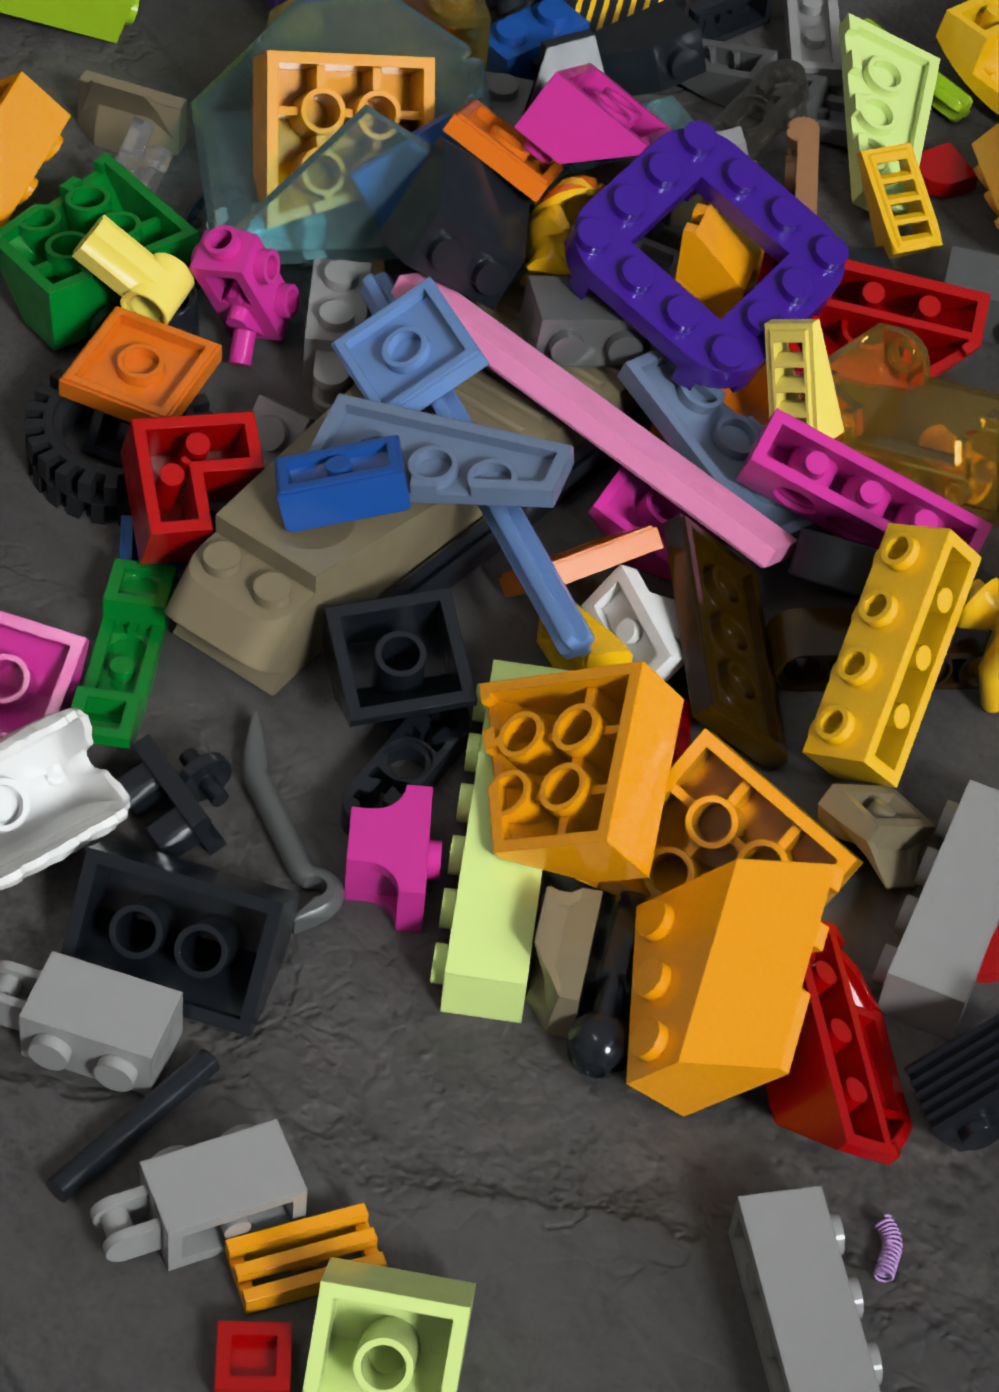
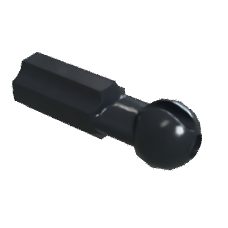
M622 891L615 897L605 898L584 984V992L595 1000L592 1012L577 1018L567 1034V1056L578 1073L593 1079L610 1078L622 1072L627 1065L629 1028L622 1020L624 1009L631 1006L636 906L648 901L645 894Z

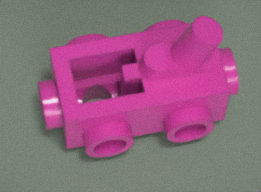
M220 225L212 230H205L200 243L192 251L190 270L232 336L228 364L251 367L256 338L283 340L290 319L296 316L299 309V289L295 284L284 282L280 275V257L275 249H266L257 234L235 229L230 225Z

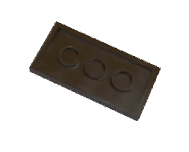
M679 513L663 523L692 716L764 768L772 771L788 762V752L756 570L687 516Z

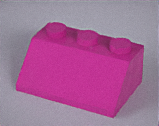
M592 63L556 71L514 127L525 136V139L522 141L523 146L532 155L547 164H550L552 160L558 164L638 156L662 135L673 130Z

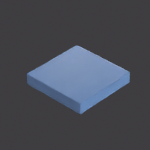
M430 276L331 343L334 351L365 399L416 411L423 410L489 365V362Z

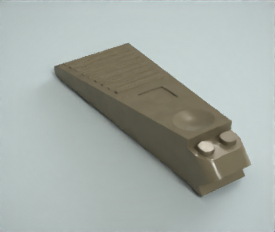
M525 263L517 272L494 310L463 295L522 339L523 336L518 321L526 285L522 286L519 282L527 273ZM651 343L650 351H653V350L657 349V348ZM488 366L454 388L474 424L572 445L574 448L586 440ZM561 367L627 416H630L640 408L617 377L622 367ZM356 384L345 393V395L365 399ZM331 407L277 458L308 452ZM273 460L216 514V532L202 543L192 555L164 613L177 623L173 634L269 695H275L314 657L324 650L322 644L324 608L375 600L484 516L478 505L411 502L410 508L406 511L303 531L288 532L285 529L277 500L275 464Z

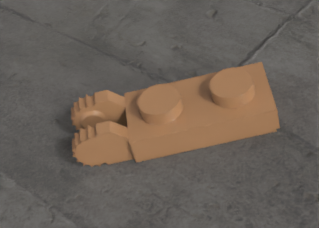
M803 115V117L797 116V118H792V121H788L786 145L790 148H787L785 156L784 187L817 215L820 126H818L819 122H816L815 119Z

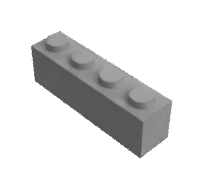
M969 780L960 803L948 799L935 832V836L944 839L940 850L927 847L914 883L924 886L919 898L907 894L894 927V932L903 935L898 947L886 943L872 981L883 985L878 1002L882 1014L949 1040L954 1038L984 960L983 958L991 938L999 925V790L973 780Z
M822 1186L738 1196L728 1235L770 1392H881L879 1385H881L883 1379V1367L880 1351L874 1340L866 1341L860 1321L864 1312L861 1286L855 1275L847 1276L842 1259L845 1251L843 1224L837 1212H829Z

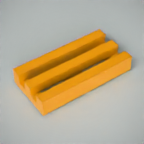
M365 1203L226 1239L225 1255L245 1314L248 1315L319 1295L320 1283L326 1267L253 1286L252 1280L288 1270L298 1272L317 1267L319 1262L329 1260L331 1257L336 1258L361 1251L362 1257L352 1259V1261L387 1267L382 1251L379 1252L377 1247L378 1238L374 1227L369 1226V1214Z

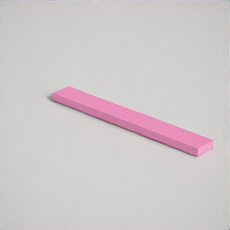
M420 272L400 275L391 294L397 299L427 279L428 276ZM432 279L489 362L488 367L761 568H767L790 557L798 541L796 538L459 292Z

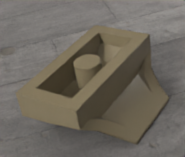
M85 70L78 82V126L91 143L99 148L144 161L176 156L180 154L187 143V99Z
M832 784L818 803V823L833 836L855 843L867 857L886 889L916 888L918 884L914 883L917 875L918 854L937 827L895 788L882 785Z
M552 886L546 888L534 940L537 952L525 1000L546 1034L567 1038L569 1029L578 1017L603 891L584 887L573 892L561 891Z

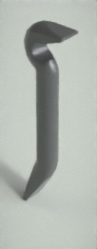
M253 710L242 758L243 783L291 879L302 888L317 890L322 893L319 896H315L296 913L292 927L294 935L331 919L342 907L345 899V889L340 878L333 871L313 864L267 773V757L259 713L257 710Z

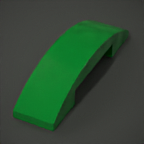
M114 559L103 597V618L83 686L77 685L71 708H78L89 716L92 725L93 744L130 749L138 735L160 662L169 620L164 610L174 592L177 566L163 564L140 565L139 561Z

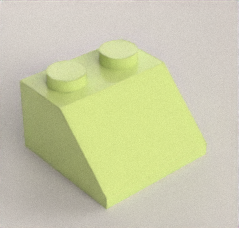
M331 1257L320 1283L302 1392H457L476 1283Z

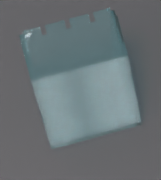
M296 0L191 102L208 229L212 230L220 225H230L235 229L257 234L266 249H275L278 252L280 264L314 263V258L348 261L399 259L377 236L434 146L365 104L259 204L252 172L253 57L266 50L435 57V119L446 112L452 117L454 113L472 99H478L494 112L491 97L488 93L489 88L482 60L477 57L467 58L471 54V48L468 44L401 0Z

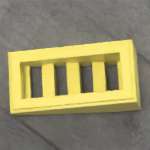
M771 319L764 323L769 419L778 408L833 439L845 432L820 319ZM788 343H802L803 352H790ZM794 368H804V375H795ZM800 393H805V400H801Z

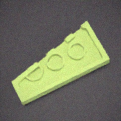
M848 13L839 24L851 199L852 204L868 211L857 153L863 150L911 142L918 165L920 166L940 58ZM899 161L877 164L880 175L901 171ZM903 183L884 186L887 195L905 192ZM907 204L891 206L894 216L909 213Z

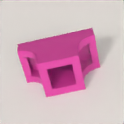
M407 785L403 796L397 802L387 807H351L344 900L365 901L379 905L390 914L395 925V931L422 933L427 880L439 881L442 841L429 840L433 787Z

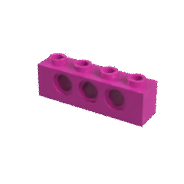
M778 408L761 430L735 480L845 540L877 550L880 547L888 523L950 528L979 554L993 524Z

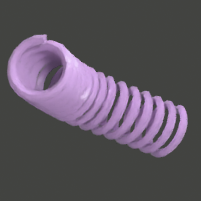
M883 1214L884 1217L889 1218L883 1219L875 1225L882 1246L873 1276L876 1280L884 1283L894 1280L902 1254L901 1249L903 1248L899 1228L889 1214Z

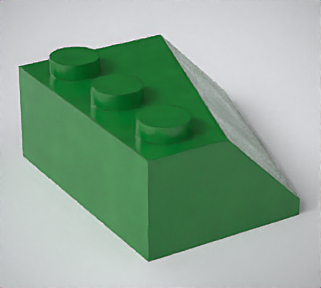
M107 152L93 161L94 171L85 178L80 179L72 176L59 186L60 196L49 204H33L0 228V271L24 322L54 351L68 345H73L86 338L88 327L97 313L108 305L120 302L122 298L72 257L73 251L79 242L103 215H106L152 254L167 253L175 256L184 262L189 269L192 251L199 243V232ZM194 277V286L197 288L198 291L202 288L199 285L196 278Z

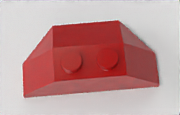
M765 251L757 284L779 264ZM847 259L843 278L819 315H814L811 319H820L834 380L908 397L979 350L991 294ZM788 343L790 352H803L802 343ZM794 368L797 371L804 372V368Z
M821 920L820 922L829 927L823 952L811 953L802 988L811 996L788 1075L765 1083L768 1104L776 1125L833 1149L889 1166L899 1159L901 1148L906 1143L913 1126L883 1015L861 971L841 949L845 941L837 925Z

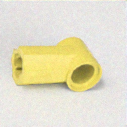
M103 215L93 225L72 254L75 260L122 297L120 300L121 308L167 325L195 284L194 276L184 262L167 253L152 254L106 215Z

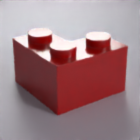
M254 411L131 419L121 449V457L139 564L190 561L195 551L213 532L209 502L231 501L264 470Z

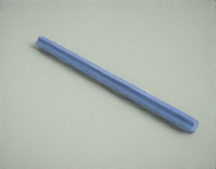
M381 272L374 276L369 273L363 278L364 286L360 290V294L372 315L396 300L393 294H391L395 283L389 274ZM452 389L424 408L426 413L473 423L455 389ZM478 505L560 655L568 660L576 656L583 658L591 652L590 645L594 641V635L523 509L517 506Z

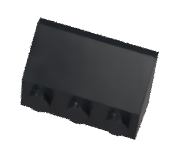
M109 838L87 848L61 954L183 992V1017L245 1036H251L284 961L301 894Z

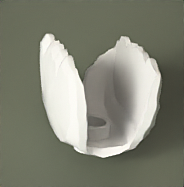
M68 708L45 716L0 738V890L17 885L23 881V878L64 860L70 854L87 846L91 841L109 834L119 823L127 819L128 809L130 808V795L122 784L113 778L108 770L95 768L90 763L87 757V750L94 743L92 739V725L89 716L78 708Z

